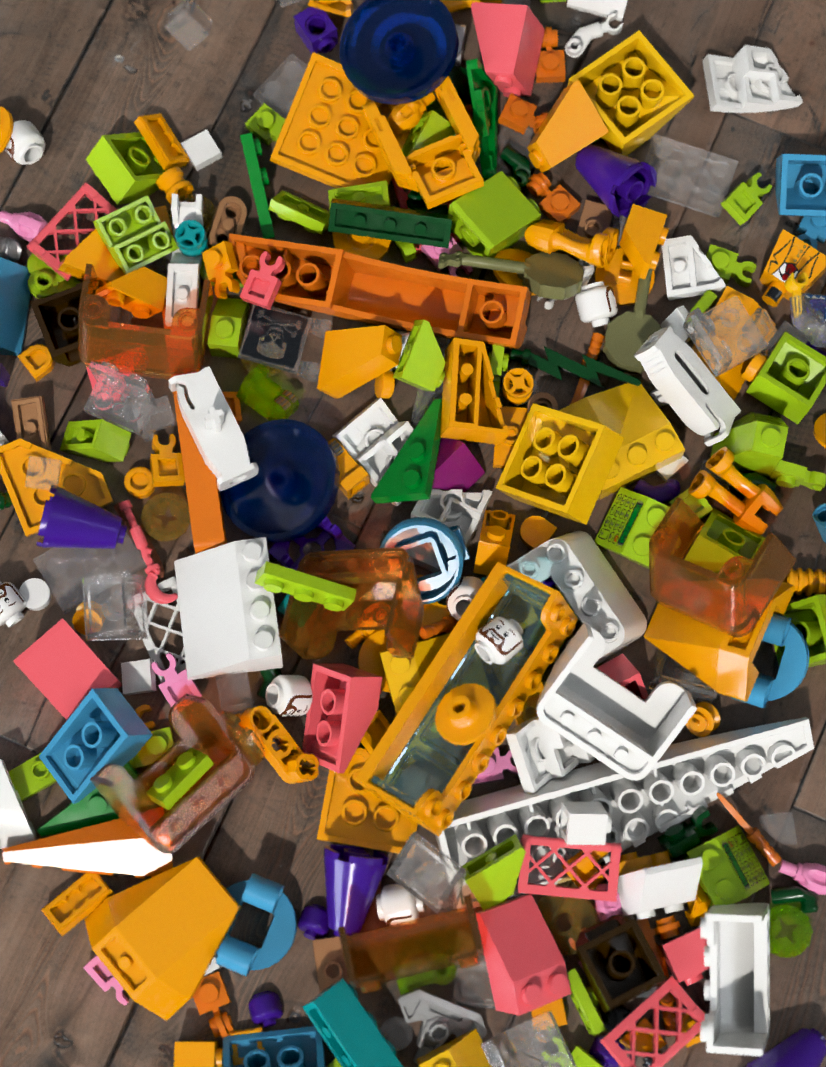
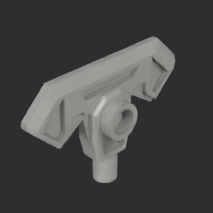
M415 989L398 997L406 1023L422 1020L416 1042L419 1049L413 1059L416 1064H418L417 1058L444 1045L453 1031L457 1037L476 1028L480 1038L485 1037L487 1034L482 1016L478 1012L421 989Z

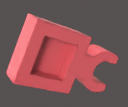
M264 251L259 259L260 271L251 269L240 298L245 302L270 310L282 283L275 276L283 271L285 260L278 256L274 265H268L271 255Z

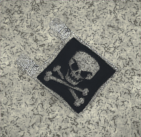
M253 304L238 358L294 373L308 381L315 382L319 376L320 365L315 362L301 361L308 333L311 332L325 339V332L332 330L333 323L327 319L309 318L275 307H271L268 310Z

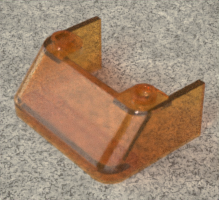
M86 264L78 309V353L84 366L93 370L167 380L175 375L195 373L202 370L214 298L210 280H204L200 309H180L173 316L171 329L109 321L111 314L109 303L105 298L95 295L99 280L93 264Z
M677 497L649 541L650 594L659 604L730 636L743 637L753 630L797 560L776 535L770 532L752 560L743 556L733 557L725 562L718 574L683 560L682 558L704 526V523L681 498Z
M464 896V908L352 936L348 934L344 926L339 927L338 933L347 974L353 988H361L362 993H370L380 990L381 983L459 964L460 969L479 965L478 959L484 956V949L471 896Z

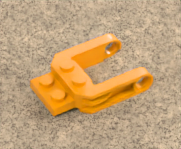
M441 73L431 77L432 84L437 80ZM449 76L434 92L456 136L446 137L413 151L408 156H404L385 115L381 116L377 102L372 101L362 105L366 121L397 185L420 192L428 210L484 186L483 178L475 164L481 152L480 141L478 140L479 134Z

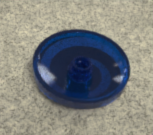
M366 0L353 12L342 32L340 40L341 64L352 85L368 99L389 105L410 103L433 92L447 78L458 54V31L449 10L440 0Z
M278 419L252 428L244 434L247 450L249 451L250 463H257L259 467L258 474L253 478L220 491L225 511L239 529L254 538L266 537L267 542L276 543L300 538L318 526L334 504L340 482L337 456L331 444L322 434L300 421Z

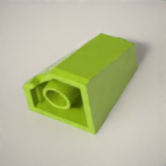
M750 412L733 422L729 435L723 441L712 445L710 457L722 447H727L734 454L733 466L738 471H754L762 476L769 477L783 458L789 427L782 418Z

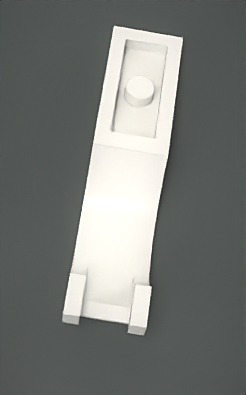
M172 194L173 238L178 246L175 231L183 221L195 220L204 227L202 194H196V202H179L178 194ZM180 249L172 252L167 274L165 324L167 327H197L202 255L188 257Z

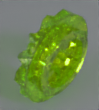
M784 904L771 908L770 952L782 958L801 955L810 946L813 934L810 918L800 908ZM779 918L786 925H798L791 932L792 940H789L787 937L775 939V936L779 934L778 932L782 930Z

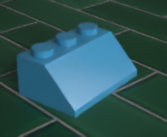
M782 154L776 158L775 193L778 215L826 217V155Z
M1 257L0 355L18 356L23 352L31 292L28 289V278L30 273L27 267Z
M315 1026L227 1036L223 1038V1067H326L323 1038ZM257 1041H262V1047L265 1051L257 1048ZM237 1044L239 1058L244 1057L242 1065L233 1066L232 1045Z

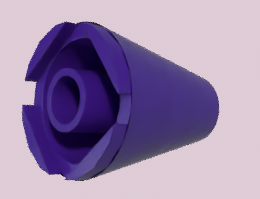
M593 144L584 147L576 155V169L613 215L619 218L620 216L628 218L632 204L644 207L648 203L651 196L647 193L651 185L655 188L657 183V173L653 166Z
M51 485L49 492L54 493L55 496H51L50 501L46 500L38 535L44 536V539L40 538L36 543L37 546L43 548L115 549L117 543L123 544L127 526L122 525L123 518L59 486Z
M330 844V847L327 845L324 847L328 927L334 930L333 934L335 936L352 938L353 933L361 931L388 865L389 856L387 854L374 850L372 856L369 852L364 851V848L343 844Z
M801 1028L763 1053V1056L757 1057L743 1067H820L826 1056V1039L814 1028L810 1030Z

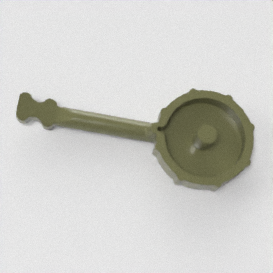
M652 269L648 270L645 280L641 278L638 280L633 312L626 311V313L617 316L607 325L602 351L617 370L642 374L645 370L641 362L634 355L649 336L662 329L658 322L653 319L652 315L645 314Z
M457 251L454 254L441 253L438 262L439 269L447 266L456 268L464 265L517 273L518 278L522 280V285L528 287L538 297L564 300L580 293L584 274L583 266L567 254L555 252L548 254L543 251L525 258V262L463 254L462 251Z

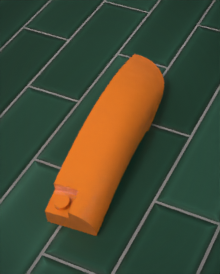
M229 233L228 242L232 243L239 269L235 274L243 285H245L251 269L260 271L259 259L264 251L271 255L268 265H274L278 256L285 260L283 271L275 276L282 283L274 302L367 324L386 325L392 329L411 332L415 320L424 319L430 322L435 336L449 339L462 338L483 341L485 344L519 349L524 341L527 331L526 319L532 296L528 287L410 268L348 253L343 249Z

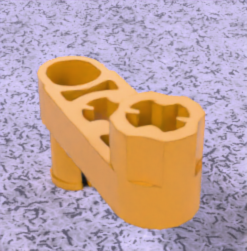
M264 706L248 708L243 713L233 715L234 717L230 718L229 726L231 731L235 734L248 732L249 737L286 783L308 782L318 776L319 761L317 757L313 754H305L278 718L268 708ZM273 739H279L281 743L278 745V747H281L279 750L273 749L272 744H275L272 741Z

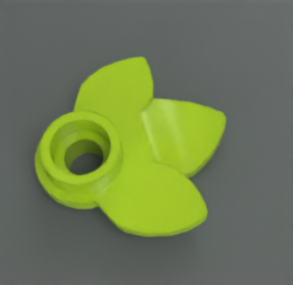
M33 253L30 255L27 262V269L30 273L28 289L34 297L38 299L46 298L81 283L73 276L67 282ZM59 255L60 262H62L67 255ZM44 281V282H47L48 284H47V285H41V284H39L38 282Z

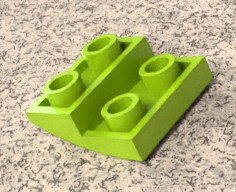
M148 195L93 221L105 246L125 275L179 249L166 222L161 223Z

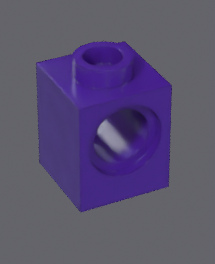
M310 6L294 16L295 30L311 54L313 52L317 54L328 53L338 44L337 28L324 10ZM315 30H322V31H323V32L320 33V34H313V33H312V32L315 31Z

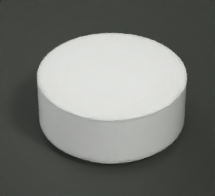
M39 578L26 580L19 589V592L27 602L26 608L33 611L44 609L52 599L51 588L45 581Z

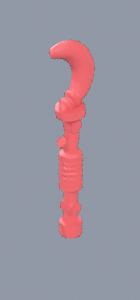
M125 500L119 503V508L121 512L125 513L131 529L129 531L135 546L141 551L143 561L147 566L144 570L147 574L144 586L146 594L151 600L159 604H168L178 598L176 593H164L157 586V578L161 567L158 563L154 564L149 555L152 554L153 549L147 547L148 542L141 526L137 524L131 510L133 508L131 501Z

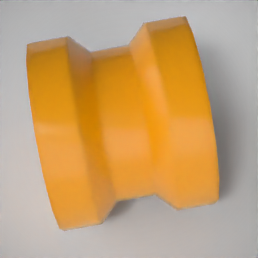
M179 167L168 169L156 181L158 189L166 193V200L169 204H171L172 194H178L179 202H182L191 195L194 189L191 182L183 178L184 173Z
M514 368L508 371L502 385L504 398L512 404H522L529 400L534 386L532 375L523 368Z

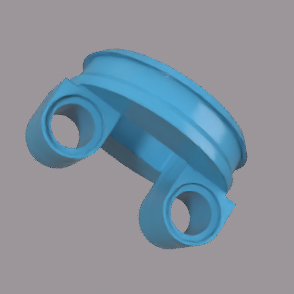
M415 517L396 524L385 535L379 552L374 555L373 560L383 587H386L392 595L407 603L425 605L435 603L449 594V591L459 582L464 560L470 559V553L460 526L448 527L435 519ZM431 542L441 570L410 580L411 573L403 551Z
M773 613L762 641L780 647L785 646L777 677L774 678L759 673L748 701H738L764 709L767 701L780 699L788 695L803 681L809 666V650L804 636L791 623L792 618Z
M253 873L249 880L240 881L226 888L241 907L245 902L270 912L275 916L262 948L230 936L241 910L240 908L216 952L218 955L216 959L217 965L248 977L250 970L268 968L279 962L288 953L296 936L297 919L292 903L283 893L284 885Z

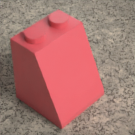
M472 2L471 11L485 73L505 97L509 98L510 94L517 97L531 96L545 31L544 27L528 5Z
M63 618L13 660L66 720H68L92 688L119 689L122 686L119 679Z

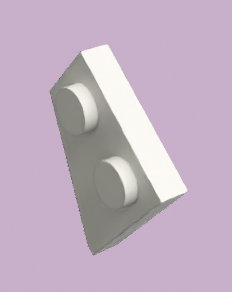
M691 235L665 239L662 253L667 297L669 300L703 295L708 290H711L713 293L725 290V282L718 275Z

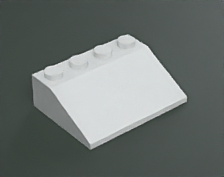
M266 537L233 541L174 561L188 680L283 668L274 593L265 590L263 586L254 584L257 571L266 561L269 562Z

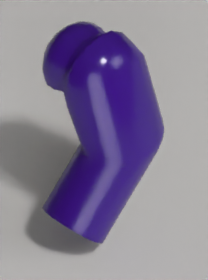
M640 478L633 491L664 504L679 495L681 486L675 479H668L665 483L653 486Z

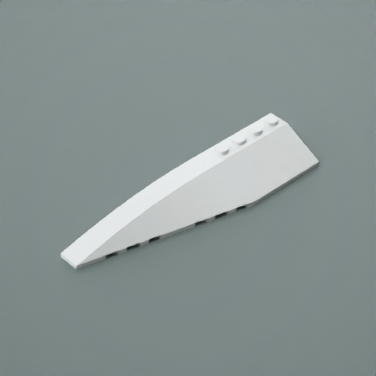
M804 717L670 744L649 774L643 779L636 781L626 779L604 763L599 762L571 770L563 778H552L536 793H524L521 784L462 801L454 813L450 826L444 829L439 837L435 835L457 913L480 907L459 867L514 834L517 835L519 841L522 834L562 838L559 833L562 801L601 802L607 813L611 815L612 820L611 832L606 833V842L621 843L622 851L631 846L637 847L646 842L645 838L658 831L662 833L669 827L690 818L694 811L701 806L708 808L707 804L718 799L717 792L726 798L734 793V789L748 781L753 783L762 778L761 774L774 767L780 768L813 750L814 744L809 719ZM531 845L530 855L537 862L551 849L549 846ZM559 848L557 851L567 861L581 849ZM610 852L600 859L598 864L604 861L605 863L610 862ZM555 853L540 864L541 868L551 879L564 870L561 866L563 863ZM537 868L528 875V883L544 885L548 883ZM566 873L560 879H558L555 882V884L570 881L572 879ZM518 876V879H517V882H516V886H515L513 895L510 896V897H508V898H511V897H514V896H518V895H521V894H525V893H518V880H519V876Z

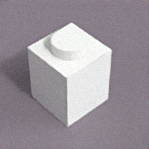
M562 801L559 833L566 845H605L606 833L611 832L612 820L611 815L607 813L601 802Z

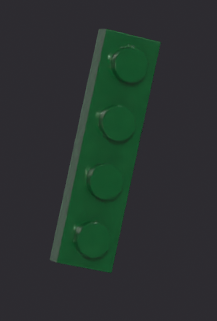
M332 198L328 231L448 248L453 215Z

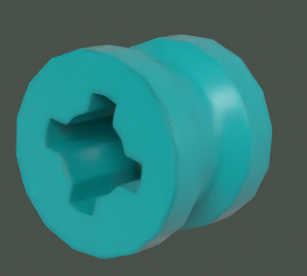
M195 220L183 221L176 228L175 238L180 251L184 255L197 257L206 251L208 240L204 227Z

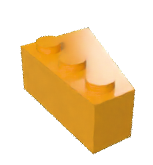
M453 338L445 349L444 360L446 363L444 366L445 378L443 380L440 437L500 445L510 433L508 426L504 423L500 409L502 404L500 397H497L495 391L494 375L485 343L483 341Z

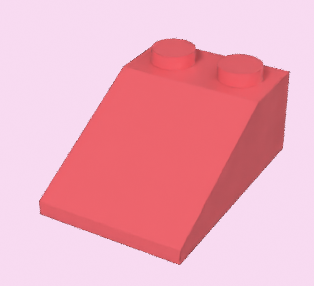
M313 663L310 684L313 697L311 707L306 714L302 751L305 754L315 755L319 765L337 773H344L378 710L382 677L344 663Z
M525 894L476 913L496 1011L520 1016L572 994L564 958L532 894Z

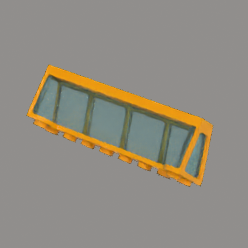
M497 562L355 780L367 791L439 837L443 830L447 829L452 823L454 813L460 803L470 795L474 781L487 768L489 758L496 747L505 740L507 730L513 720L521 715L529 695L539 687L542 675L549 664L556 660L559 648L565 639L574 632L578 618L562 594ZM496 616H502L508 620L512 618L523 629V634L521 635L523 638V648L503 665L486 663L476 652L474 646L478 630ZM465 683H477L487 688L495 698L497 706L495 722L489 732L480 740L468 745H454L446 741L436 728L435 715L437 706L442 698L453 688Z

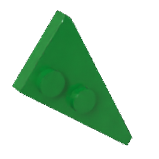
M477 58L466 60L473 108L472 121L479 134L481 169L483 179L486 181L497 174L498 87L485 73L484 66Z
M252 132L241 134L240 139L262 235L265 239L273 238L275 234L264 186L269 185L266 167L260 168L257 156L263 155L259 137L253 138Z
M442 399L433 400L372 492L371 499L376 504L430 499L441 438Z
M128 762L76 804L71 802L37 828V832L41 837L69 832L158 809L161 806L152 802L146 792L150 787L131 763Z

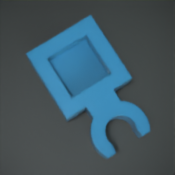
M804 216L797 231L803 234L797 238L817 249V241L824 244L826 240V217Z

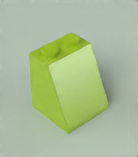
M502 171L486 180L483 187L464 194L449 205L447 214L453 215L451 232L459 238V241L472 255L495 258L496 254L500 251L510 248L525 235L526 229L530 225L539 222L541 217L540 209L535 201L531 198L527 199L520 192V186L517 181L511 176L507 177Z

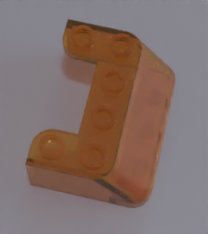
M403 548L315 551L308 553L301 559L297 571L357 590L355 601L345 611H330L322 604L312 601L301 602L296 600L293 595H290L279 637L303 659H322L332 651L338 631L385 630L384 635L387 637L386 649L393 657L414 658L424 617V606L414 561Z
M187 693L169 711V723L180 739L143 773L133 780L125 768L117 764H109L104 766L90 779L116 814L155 850L164 854H172L179 850L253 780L255 775L253 760L209 699ZM190 748H194L208 755L214 765L170 810L152 802L146 794L153 786L155 780L165 774L176 763L177 758Z

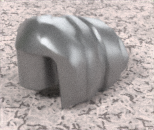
M0 237V257L17 262L22 253L20 243L14 238Z

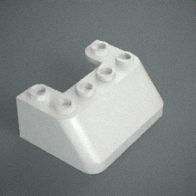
M574 531L550 539L507 565V567L540 583L551 577L582 625L586 622L603 635L605 650L594 667L638 640L647 628L644 614L592 537L586 532ZM523 583L524 585L528 586L529 588L532 587V586H530V585H528V584H526V583Z
M584 622L558 657L537 701L538 717L542 723L626 779L633 781L643 779L649 774L697 710L691 693L674 682L665 681L658 684L647 699L643 700L595 668V663L605 650V640L598 630Z
M769 903L711 906L709 911L705 912L704 918L701 917L700 936L707 939L708 945L704 948V966L710 967V980H705L704 999L710 1001L709 1014L705 1013L704 1021H701V1042H707V1053L763 1056L770 1033Z

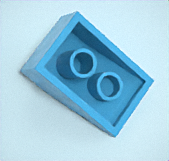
M92 688L42 751L39 758L71 802L76 804L133 759L153 734L118 688Z

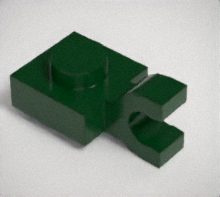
M701 806L692 814L690 824L687 825L683 822L673 825L665 831V834L657 838L662 849L668 851V854L673 859L701 844L700 838L703 836H709L718 831L716 825L712 822L702 825V821L710 816L708 809Z

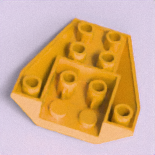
M766 577L667 582L643 637L715 692L747 702L759 675L752 662L773 613L784 616L796 587L793 584Z
M196 857L106 898L84 921L92 950L133 1001L167 1021L193 997L241 906L202 859Z

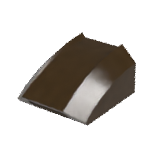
M88 280L62 292L30 302L54 362L71 367L104 354L111 339Z
M613 915L579 933L575 947L589 983L604 1013L653 989L667 979L633 916Z

